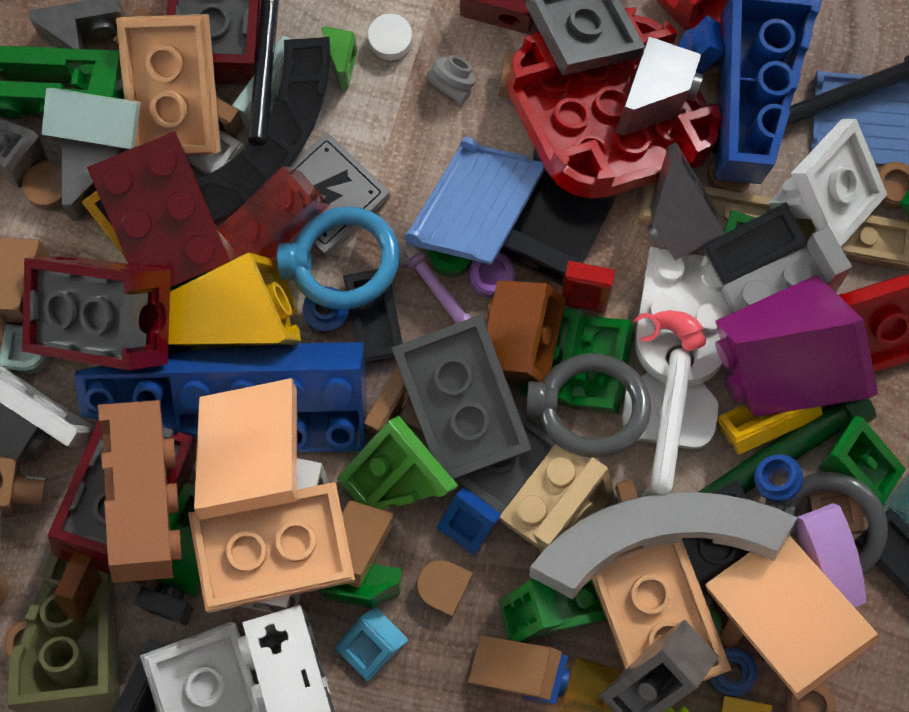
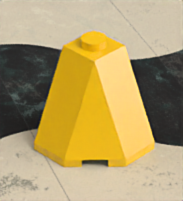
M248 252L171 291L168 344L179 346L294 345L300 342V329L296 324L291 326L290 317L298 313L297 301L288 280H281L279 276L277 260Z

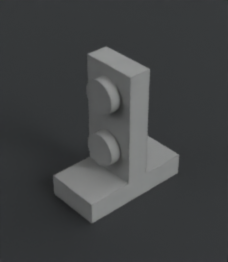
M828 226L812 234L806 246L724 285L721 291L732 312H736L814 275H818L836 293L852 266Z

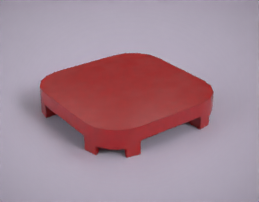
M636 7L624 8L644 46H646L649 36L674 45L678 32L668 20L662 26L651 18L635 15ZM539 31L525 37L523 45L514 54L506 84L510 99L548 174L558 186L572 195L589 199L609 197L657 182L667 147L675 142L692 170L703 165L712 152L718 137L719 124L722 120L718 104L708 106L700 90H698L695 100L686 99L680 114L676 117L624 136L615 132L642 54L638 59L562 76Z

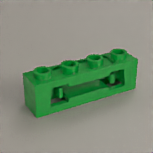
M0 45V74H5L9 80H14L1 81L0 78V116L18 119L22 117V114L39 115L43 118L47 88L124 100L119 51ZM17 81H35V82H17ZM38 82H56V83H38ZM59 83H71L70 85L76 89H66L63 84Z

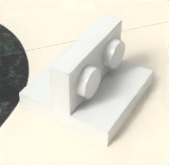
M841 119L792 171L793 177L783 183L782 189L768 203L772 210L787 202L794 218L811 219L817 232L829 226L842 247L887 196L857 119Z

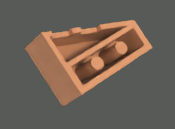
M160 400L98 405L99 421L103 433L104 452L101 453L102 469H104L106 501H104L108 566L112 583L173 578L172 561L182 560L180 530H170L169 514L179 513L177 483L167 484V468H176L174 438H164Z

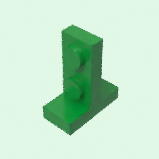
M532 579L498 600L506 634L510 641L528 643L542 635L607 621L591 579L581 588L574 599Z

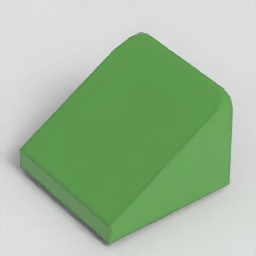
M323 26L321 28L322 36L330 37V63L340 89L347 90L350 86L357 56L356 37L352 31Z

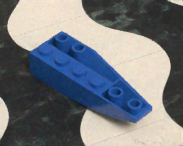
M364 342L221 347L168 354L167 365L134 370L101 365L76 370L74 374L81 417L98 420V405L160 400L163 427L174 430L175 435L181 432L198 439L200 397L292 378L297 389V453L361 451L366 446V430L364 425L366 420Z

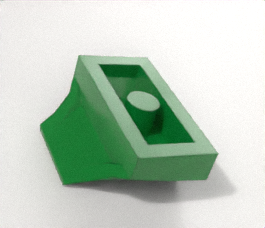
M372 564L360 588L349 584H342L318 589V591L326 601L373 609L400 594L403 572L400 568Z

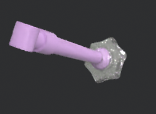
M405 239L398 244L400 251L398 269H416L454 320V324L472 318L469 313L466 314L453 296L424 262L427 256V249L413 246Z

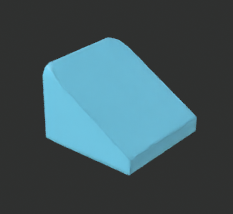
M373 608L357 620L334 649L368 682L403 648L408 639L379 609Z

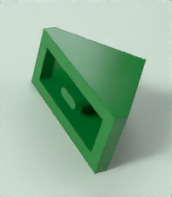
M855 416L841 431L818 467L823 472L843 473L860 480L876 494L882 505H884L906 470L864 418Z

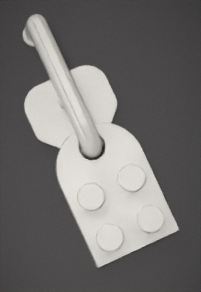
M651 246L647 258L638 315L642 313L655 314L667 310L690 314L704 327L702 331L706 338V344L701 348L686 351L683 349L680 337L677 338L668 329L660 330L658 336L651 341H641L639 338L653 334L655 323L649 318L637 321L635 351L639 362L648 372L641 376L647 386L651 400L649 423L638 440L656 443L650 487L643 492L642 497L671 493L678 448L700 449L706 446L714 436L719 405L717 399L704 382L711 379L723 365L715 347V342L720 340L715 321L733 313L721 291L723 287L706 256L689 253L674 260L668 249L660 250L657 247ZM627 389L622 411L623 427L629 421L632 412V401Z

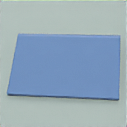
M816 71L814 96L868 75ZM909 79L813 116L811 151L841 119H857L875 165L883 166L889 162H902L909 165Z
M464 137L416 220L406 232L405 240L416 247L492 265L545 171L543 163L532 160L526 155L480 146L473 138Z

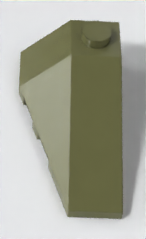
M51 550L42 573L44 581L34 605L30 604L25 617L27 625L20 644L14 646L9 659L8 707L10 710L18 712H113L120 698V673L114 583H112L110 574L98 571L102 580L83 621L64 617L54 592L69 561L54 557Z

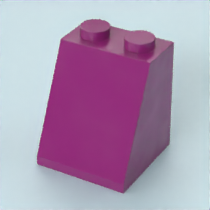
M814 275L715 321L720 340L715 342L716 351L729 372V377L725 378L727 391L736 404L742 402L754 417L868 399L878 395L864 320L818 275Z

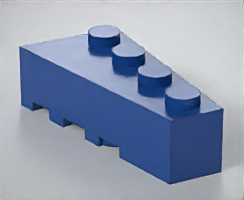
M727 0L720 17L724 54L719 58L718 107L722 120L719 124L717 137L716 180L761 184L774 167L789 118V109L794 92L798 87L801 76L800 71L805 54L809 49L813 35V26L816 16L820 11L822 0Z

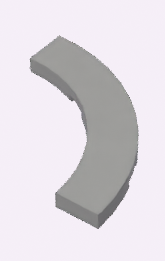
M679 492L640 497L602 509L563 532L544 549L530 566L529 577L574 599L581 588L598 572L615 562L617 556L637 547L646 549L663 544L682 542V538L712 539L714 544L740 548L775 561L794 530L798 517L762 503L723 494Z

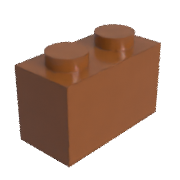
M497 280L495 294L490 299L488 305L489 320L487 330L507 384L528 386L529 381L543 382L551 371L566 299L548 283Z

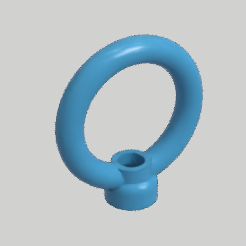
M337 207L316 215L301 228L293 243H279L277 249L278 271L281 280L294 279L299 290L311 301L320 306L336 310L358 308L381 296L394 280L400 259L398 241L391 227L377 214L359 207ZM340 225H355L368 230L375 236L381 249V263L375 275L363 286L349 291H335L325 288L311 274L312 261L310 249L313 243L322 233Z

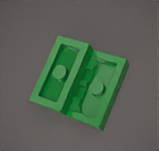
M564 309L551 370L570 357L588 353L609 355L628 364L635 325L628 319L586 316L581 310ZM582 373L570 378L563 384L558 392L557 405L618 414L624 385L614 377L604 373ZM521 385L520 395L527 398L528 386Z

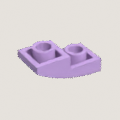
M832 503L798 516V543L801 549L854 607L867 603L858 551L840 505Z

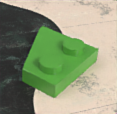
M400 416L389 420L337 477L338 481L356 502L381 510L393 505L402 506L414 503L419 499L431 496H444L458 487L457 483Z

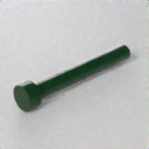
M869 398L827 405L822 408L821 416L780 436L698 492L713 493L738 480L742 490L747 494L756 488L754 481L755 471L765 458L781 454L797 460L844 429L855 416L862 417L867 423H870L877 417L875 408Z

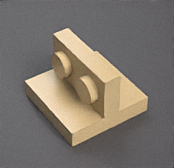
M555 444L499 518L503 524L533 544L542 553L563 532L584 518L607 507L615 496L609 469L593 457L587 463L577 455Z

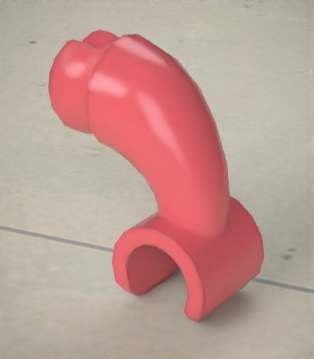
M667 310L655 314L642 313L633 321L637 322L643 318H649L655 323L653 334L639 338L641 341H651L658 336L660 330L668 329L677 338L680 337L683 349L686 351L701 348L706 344V338L702 331L704 327L692 315L681 311Z

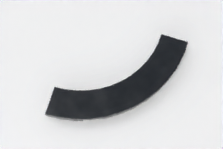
M330 37L284 40L282 79L278 95L269 114L266 144L255 146L249 143L227 164L197 179L214 222L248 205L267 191L288 170L302 151L314 129L328 84Z

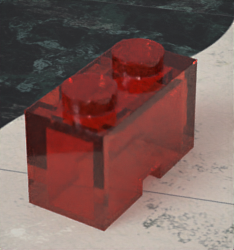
M283 166L217 230L239 256L249 252L274 259L277 256L279 243H290V239L308 221L322 213L330 204L301 171Z

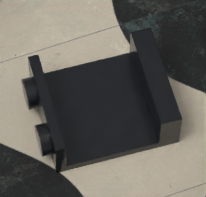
M534 149L533 160L542 162L536 149ZM545 169L499 252L507 255L514 264L563 286L568 260L584 263L617 198V194L593 199L572 195L558 186Z

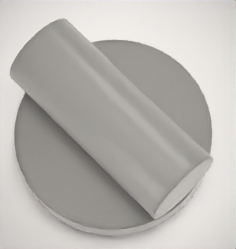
M450 55L448 58H438L425 77L426 81L460 105L464 104L468 99L471 88L476 82V78L471 72V65L464 59L454 55Z

